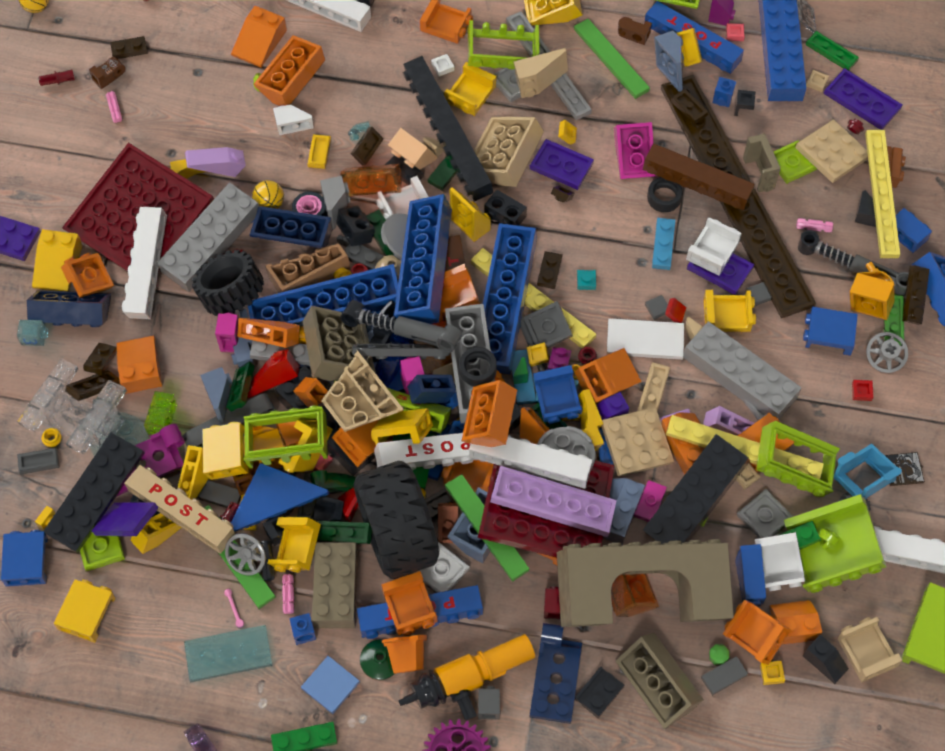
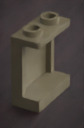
M765 133L748 137L743 160L745 164L756 162L761 173L757 190L758 192H769L775 189L781 168Z

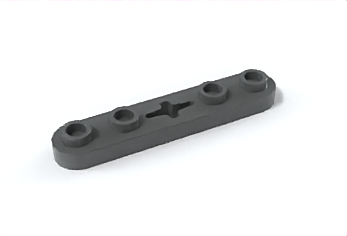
M355 344L352 346V354L354 355L358 350L364 359H367L368 356H376L377 359H387V356H420V359H426V356H434L435 359H445L446 356L450 355V353L443 352L432 344Z

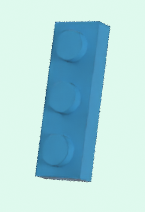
M657 218L652 268L670 270L675 230L674 219Z

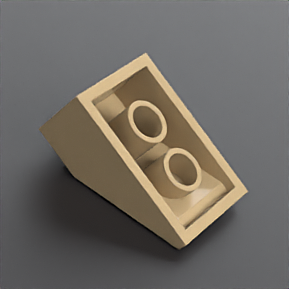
M566 48L514 61L516 81L521 98L533 97L541 93L568 71Z

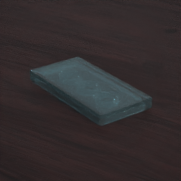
M266 625L184 641L190 683L273 666Z

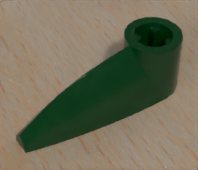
M319 470L310 474L311 483L327 489L329 494L349 491L354 487L356 478L342 473H327L326 470Z

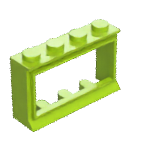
M473 20L469 21L467 31L468 66L514 70V61L528 58L473 54V37L532 41V57L539 55V25H535L534 32L531 33L524 32V25H518L516 31H507V24H501L499 30H490V24L487 22L483 23L482 29H473Z
M310 406L305 409L292 408L289 411H271L266 414L253 413L250 416H244L245 456L243 460L249 468H253V461L261 460L264 465H270L272 458L280 457L283 462H291V456L301 455L303 460H310L311 453L320 452L324 459L328 458L327 417L322 406ZM317 419L318 443L253 451V427Z
M773 421L762 427L756 470L764 473L765 476L777 478L782 483L794 485L799 490L813 493L816 497H824L834 492L832 486L835 461L840 448L778 421ZM776 434H778V439L788 438L793 440L795 446L805 445L809 447L811 453H823L822 463L824 465L820 479L773 460Z

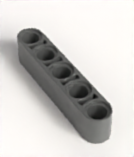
M266 393L260 394L248 400L242 408H237L232 412L230 410L226 411L224 422L219 423L216 416L190 429L183 435L187 447L190 445L203 448V429L210 428L213 425H227L230 422H240L244 426V416H250L253 413L266 414L276 411V408Z

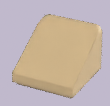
M424 137L422 139L423 144L437 157L442 154L444 145L439 144L434 138Z
M688 317L685 323V330L691 341L703 327Z

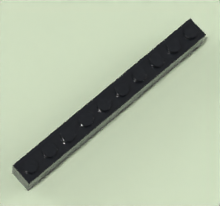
M423 56L404 63V78L406 81H410L411 84L409 86L412 93L417 94L416 100L419 106L423 105V113L426 119L429 118L431 120L429 121L432 131L436 130L439 144L443 143V151L446 157L450 156L451 160L449 161L453 170L457 169L458 173L456 174L460 183L464 182L465 186L463 187L466 195L471 196L475 202L493 194V187L489 177Z

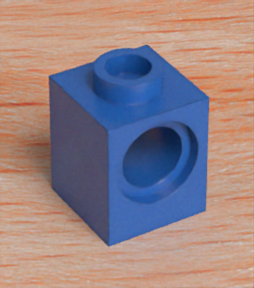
M310 613L289 618L296 645L316 640Z

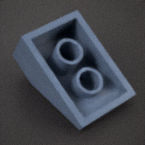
M672 30L654 37L656 66L673 86L681 92L683 90L682 61L684 56L681 47L683 46V40L681 36H678Z

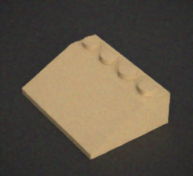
M491 117L474 149L491 183L500 186H517L544 133L535 117Z

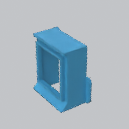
M871 443L856 454L849 452L839 458L834 479L852 496L861 494L866 500L880 489L894 482L902 470L896 467ZM866 462L881 478L864 488V490H861L846 473Z

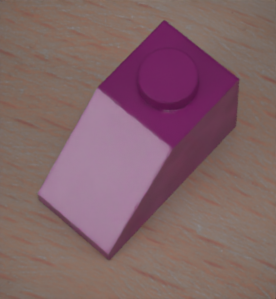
M712 0L708 22L726 26L730 20H734L736 10H733V0Z

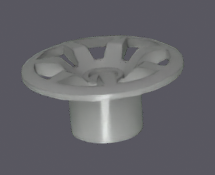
M883 332L875 335L869 341L866 355L873 368L883 373H892L900 370L905 365L908 359V348L904 340L898 335ZM890 336V339L883 342L880 337ZM894 338L897 339L902 344V346H900L899 343L894 340ZM877 340L880 347L870 349L872 343ZM904 349V359L902 360L898 355ZM870 352L880 355L875 363L871 359ZM885 360L887 369H882L877 364ZM892 360L901 363L898 367L891 369Z
M241 533L232 536L227 541L225 556L229 565L236 572L243 575H254L261 571L265 564L266 555L263 546L256 538ZM240 538L241 545H237L232 541L234 539ZM229 547L238 551V553L230 556ZM241 559L239 568L234 565L232 560ZM254 560L261 561L260 566L257 569L255 567ZM246 562H248V566L252 571L243 570Z

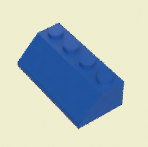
M928 252L914 262L912 266L916 265L930 269L926 295L931 300L930 305L939 315V322L945 326V257Z

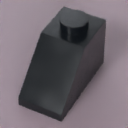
M819 635L803 655L807 661L834 684L849 669L837 648L822 635Z

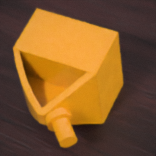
M872 262L866 264L869 272L857 273L850 289V307L852 311L887 320L895 302L894 281L888 274L879 271Z
M253 427V451L284 447L277 428ZM245 436L243 437V454H244V456H245ZM281 457L272 458L271 464L267 465L274 469L284 467L278 463ZM261 460L253 461V468L248 467L252 477L259 464H263Z

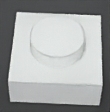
M447 54L431 60V64L438 76L454 71V65Z

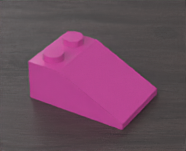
M652 122L616 125L614 127V138L620 179L655 177L656 175L643 170L645 158L654 143Z

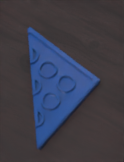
M260 463L232 519L233 530L236 532L254 526L265 519L273 518L287 512V510L297 506L300 507L321 496H326L329 494V491Z

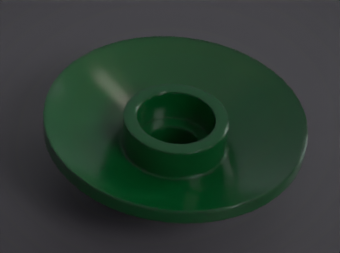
M384 639L371 641L363 648L360 655V665L363 672L368 677L376 680H385L394 675L387 646H384V643H382ZM382 654L384 658L377 660V655Z

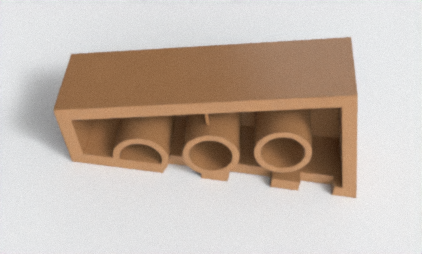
M339 243L315 250L313 254L308 255L304 253L296 259L289 261L284 259L276 265H265L268 277L279 293L329 281L334 278L333 275L339 268L351 269L348 255Z

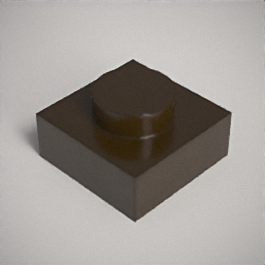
M560 185L553 187L551 191L555 199L560 202L572 200L575 194Z

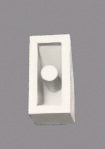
M292 105L273 108L279 135L314 128L312 115Z

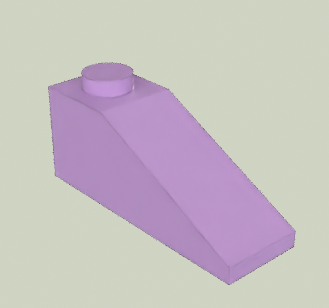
M224 147L187 150L185 152L187 168L236 177L246 166L242 150Z
M718 406L706 412L703 425L738 436L754 423Z

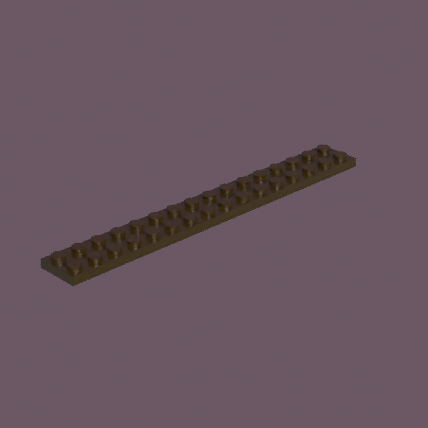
M694 75L683 78V90L686 89L709 111L708 116L695 125L671 102V98L678 94L679 91L671 82L662 84L661 91L698 161L751 182ZM753 188L744 211L720 201L733 228L741 232L740 241L750 261L754 264L761 282H764L780 318L815 307L816 302L755 188Z

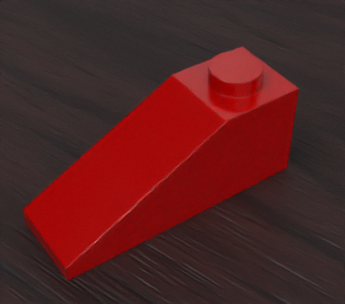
M289 349L277 351L267 360L251 380L247 398L298 377L299 364Z

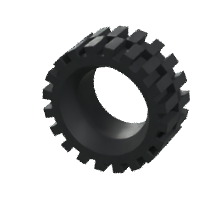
M229 250L224 255L219 253L215 259L211 257L208 259V264L204 263L200 266L202 270H197L195 273L197 277H193L192 280L194 292L207 312L212 313L214 316L228 312L235 314V310H244L243 306L246 304L250 306L253 303L251 300L259 297L258 292H262V285H264V278L250 254H247L245 251L240 252V250H235L234 253Z

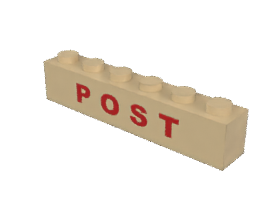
M139 465L125 482L128 491L144 502H155L158 506V512L221 554L226 547L227 541L235 535L234 526L226 519L223 521L219 519L213 510L204 509L203 505L195 498L192 500L188 498L182 489L177 488L176 490L167 479L157 477V474L151 468L147 467L145 469Z

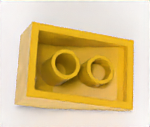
M524 0L527 20L531 26L564 23L583 16L580 0Z
M453 187L450 188L451 220L475 242L491 230V219L486 213L479 210L474 201L471 202L462 193Z
M42 229L37 244L32 288L52 291L70 290L71 284H68L61 267L64 265L65 260L71 257L79 258L83 245L78 234Z

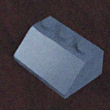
M627 478L612 479L609 498L617 501L608 537L603 536V539L623 545L643 495L645 485Z
M478 487L475 493L485 505L487 492ZM462 512L448 538L466 555L483 564L490 550L482 539L477 538V531Z

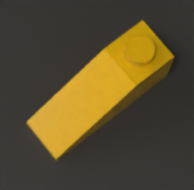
M188 445L178 488L182 489L187 494V497L192 500L197 498L209 478L203 473V448Z
M160 513L151 517L139 534L132 536L130 541L144 554L161 545L182 527Z

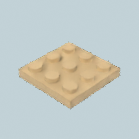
M834 119L798 142L795 146L832 183L868 160L867 150Z
M656 407L602 420L603 425L601 427L618 477L670 465L674 462Z

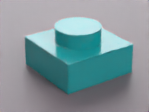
M577 270V290H596V270Z

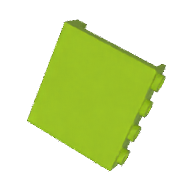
M861 494L784 520L785 526L789 531L813 521L818 534L822 528H826L837 534L840 538L836 545L831 543L826 549L821 548V541L799 550L805 577L803 588L808 592L816 593L822 591L823 587L839 586L842 584V581L848 579L857 580L864 574H876L881 572L882 568L887 567L866 500Z
M930 582L924 591L901 659L904 663L909 664L912 660L944 674L945 588Z

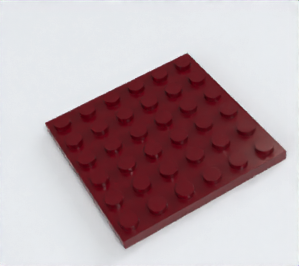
M128 142L62 228L68 233L78 234L81 242L128 272V267L131 265L132 260L130 253L131 249L134 248L133 234L137 229L136 216L139 213L140 207L162 208L167 214L161 259L210 205L214 197Z
M595 460L585 489L569 484L564 485L609 498L615 465ZM493 464L477 538L556 558L557 552L570 544H581V548L594 543H601L602 546V535L490 502L500 468L499 465Z

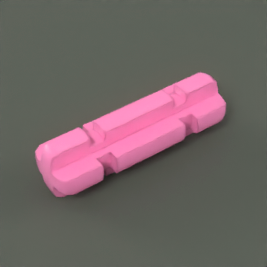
M113 91L107 92L106 97L113 122H121L122 116L116 94Z
M798 218L796 223L797 229L807 228L806 230H824V232H832L833 222L829 221L823 223L820 220L808 219V221H805L806 219Z
M285 574L282 576L283 613L292 614L294 613V578L292 574Z

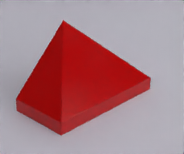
M354 487L337 498L344 501L342 512L346 522L352 521L359 507Z

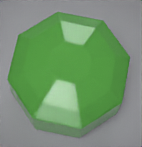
M715 644L709 651V660L714 665L726 663L729 660L728 648L722 644Z

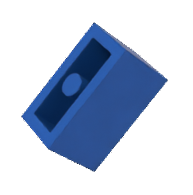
M903 208L895 215L898 240L914 253L928 241L932 230L918 220L913 213Z

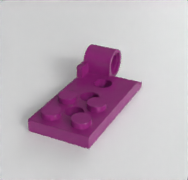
M177 424L165 426L158 433L151 435L150 439L134 445L145 452L141 460L146 461L144 468H151L159 478L183 468V460L177 448L184 445L185 440ZM157 452L164 453V458L161 461L154 460V455ZM125 484L117 496L129 492Z

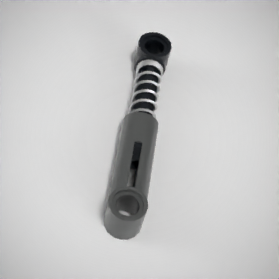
M806 230L801 234L798 250L803 255L821 254L824 258L828 257L829 260L833 259L836 263H841L842 266L846 265L847 268H850L849 271L855 274L869 272L866 264L872 262L875 268L885 272L893 279L895 295L906 297L909 273H898L858 254L853 257L852 254H846V251L841 252L840 249H835L834 246L830 247L827 243L824 244L819 239L818 234L812 230Z
M351 300L340 315L341 321L349 327H356L358 324L367 323L368 326H379L380 329L385 328L387 331L391 329L395 335L435 345L446 353L453 352L462 337L461 331L455 326L447 325L440 327L399 316L397 319L394 316L389 318L388 315L383 316L382 313L378 315L376 312L371 313L370 310L367 311L365 306L356 300Z

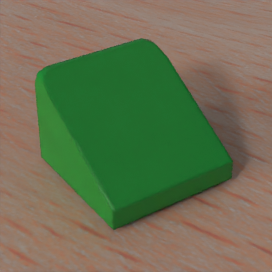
M525 357L521 358L514 373V384L527 383L528 381Z

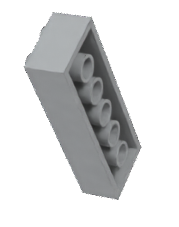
M229 182L157 262L160 271L190 292L193 289V277H197L196 271L202 270L200 266L204 263L208 264V259L211 257L215 259L217 254H224L255 219L259 207L258 202Z
M483 304L445 309L447 325L455 326L462 333L457 346L451 352L461 423L466 422L474 386L468 385L462 379L459 370V360L466 350L473 347H483L491 351ZM475 358L467 363L466 369L471 375L481 376L489 371L490 364L485 359Z
M709 321L685 347L684 359L742 401L745 399L754 405L763 415H767L770 412L772 416L777 417L779 420L800 394L802 387Z

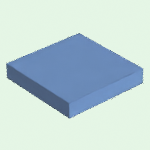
M327 656L301 686V689L333 715L359 685L360 681L331 657Z

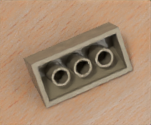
M655 633L641 636L615 661L664 729L689 714L704 701Z

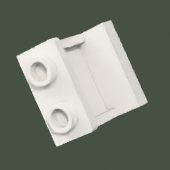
M417 176L410 178V185L386 195H383L381 191L377 192L378 199L376 203L380 210L383 209L385 220L393 214L408 215L410 201L429 197Z
M708 218L695 244L690 246L686 260L720 276L740 242L741 232L722 224L718 220Z
M796 532L755 539V543L761 544L765 588L769 587V591L781 590V585L789 584L790 588L802 586L801 582L805 581Z

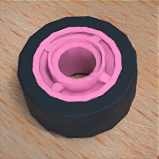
M301 193L292 203V211L327 216L324 198L318 193Z

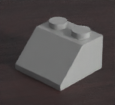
M342 176L320 180L327 217H331L332 230L337 226L338 209L347 208V203H350L347 182L343 183Z

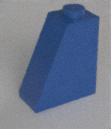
M761 544L740 546L735 563L742 602L747 600L760 607L766 599Z

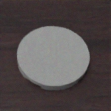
M400 213L391 215L383 223L381 237L384 245L387 244L394 253L393 256L402 260L408 215Z
M567 426L550 429L538 441L537 445L545 444L555 450L563 449L570 454L585 455L592 459L591 470L594 466L595 448L592 440L585 432L578 428Z

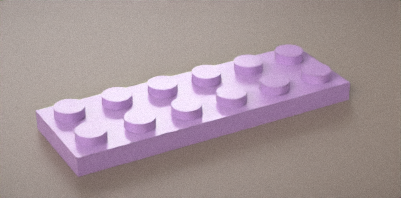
M504 466L499 468L490 502L605 537L609 535L617 501Z

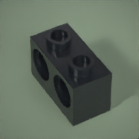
M496 190L484 204V213L491 220H495L500 224L519 226L527 217V207L501 191Z
M353 206L338 209L336 224L350 245L357 246L371 243L375 232L374 226L366 218L365 213L362 212L360 207Z

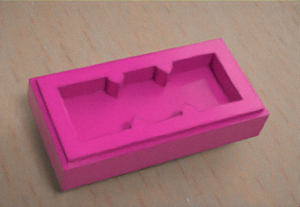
M648 480L634 517L649 522L659 509L667 487Z

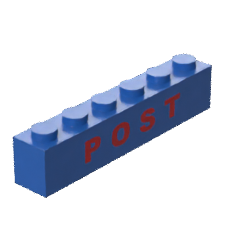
M656 1L645 14V21L652 23L651 30L659 34L672 30L677 34L678 32L695 28L701 57L705 61L719 67L722 71L731 74L742 61L744 53L742 48L659 1Z
M478 585L428 595L434 612L437 614V622L432 627L438 626L442 622L456 623L459 619H476L479 615H483ZM387 603L357 608L362 638L374 639L381 634H397Z

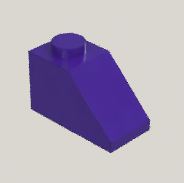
M621 392L603 399L596 405L602 420L629 413V406Z

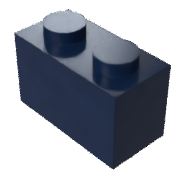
M416 375L407 386L412 404L447 403L456 393L452 375Z

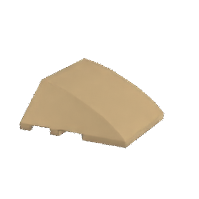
M358 350L350 364L344 368V372L338 381L334 382L322 399V403L345 432L404 410Z

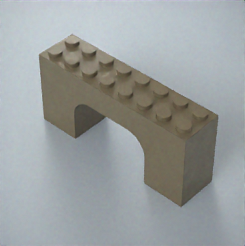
M720 539L708 540V542L690 540L682 544L681 541H669V543H662V545L661 541H654L642 544V546L641 542H631L621 546V543H609V545H603V547H601V543H594L583 546V548H581V544H570L557 552L561 627L612 624L611 587L619 575L660 573L670 577L678 589L680 622L717 621L734 618L728 543H721Z

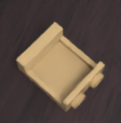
M867 617L861 620L859 625L855 627L852 625L846 626L841 630V634L838 637V641L861 683L898 667L903 661L899 653L894 655L878 626V617L873 619Z

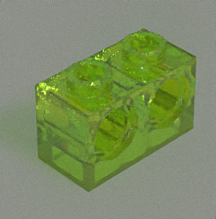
M154 392L144 423L147 435L156 434L162 428L172 423L177 407L174 394Z

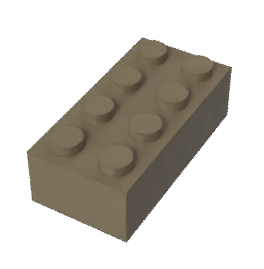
M316 543L312 623L314 628H355L356 543Z

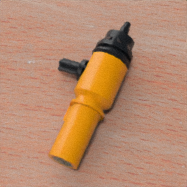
M523 634L484 652L477 651L475 656L466 654L434 668V671L430 669L429 675L423 673L417 681L410 683L413 693L404 696L398 702L400 706L416 701L420 709H423L427 706L437 707L439 706V701L445 704L446 698L451 697L453 703H458L465 721L472 719L477 715L469 699V696L472 695L471 691L482 687L485 680L492 681L505 675L506 671L535 659L532 644L527 635Z

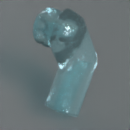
M369 121L355 124L348 131L351 141L358 140V133L364 132L370 127Z

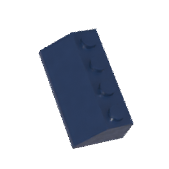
M259 206L249 235L254 238L324 248L328 245L332 232L331 217Z
M37 290L26 300L27 321L34 322L35 325L53 323L55 326L71 324V326L79 327L84 324L90 325V327H101L108 318L111 293H94L79 298L77 292Z

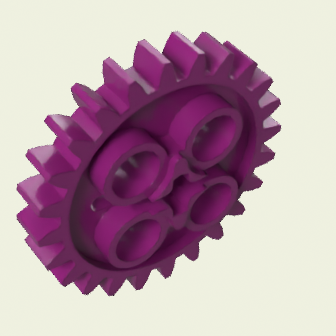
M458 719L456 725H453L452 720H449V726L447 727L443 722L441 723V730L434 727L435 735L428 734L430 742L424 741V746L428 749L422 751H438L440 749L446 751H489L491 746L484 745L488 742V738H481L483 730L476 732V724L470 728L469 721L461 725V721ZM457 735L464 739L458 744L452 741V738ZM468 742H471V743H472L471 745H468L467 747H465V745H466Z

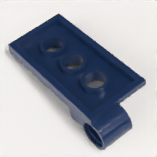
M543 623L529 718L571 724L582 643L562 640L564 627ZM555 655H562L565 661L562 664H557L554 662L553 657ZM557 674L561 676L562 681L559 684H554L551 682L550 677ZM552 694L557 695L559 702L557 704H550L547 700L548 696Z

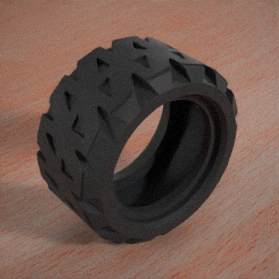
M398 460L359 473L354 481V490L363 522L370 523L371 545L383 574L391 579H396L434 566L439 557L438 541L423 493L411 467L405 462Z

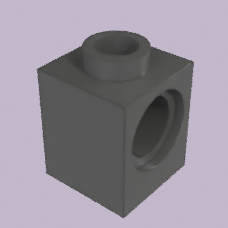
M485 686L483 689H479L478 719H500V689H495L493 686Z

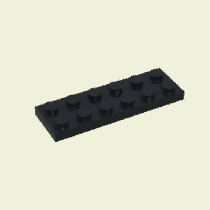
M111 432L45 528V534L78 553L91 535V530L103 517L145 452Z

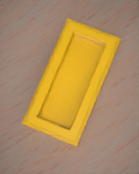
M695 28L678 32L677 35L681 36L683 40V46L681 47L684 56V66L688 67L702 63Z
M313 134L307 163L309 168L326 169L331 136Z

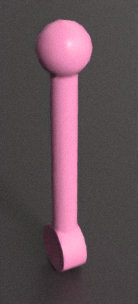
M226 589L224 594L229 599L236 618V626L242 628L244 622L240 619L232 598V590Z

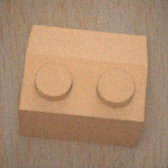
M402 128L399 129L388 144L392 149L391 153L397 158L401 156L405 158L404 163L412 169L415 166L420 170L438 158L428 147Z

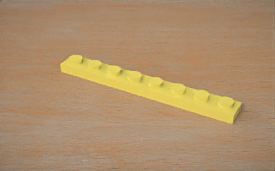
M867 130L865 136L880 258H899L900 248L885 130Z
M482 248L471 259V264L488 276L493 255ZM528 283L524 305L533 312L554 303V301ZM562 308L573 333V336L569 339L581 348L587 347L596 338V333Z
M671 416L666 432L667 436L706 448L717 434L749 457L751 463L757 464L760 443L684 418ZM774 448L773 460L820 479L823 463Z

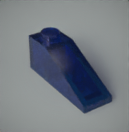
M393 333L387 344H414L413 339ZM387 356V359L378 360L375 374L386 388L389 387L400 370V361L408 356Z

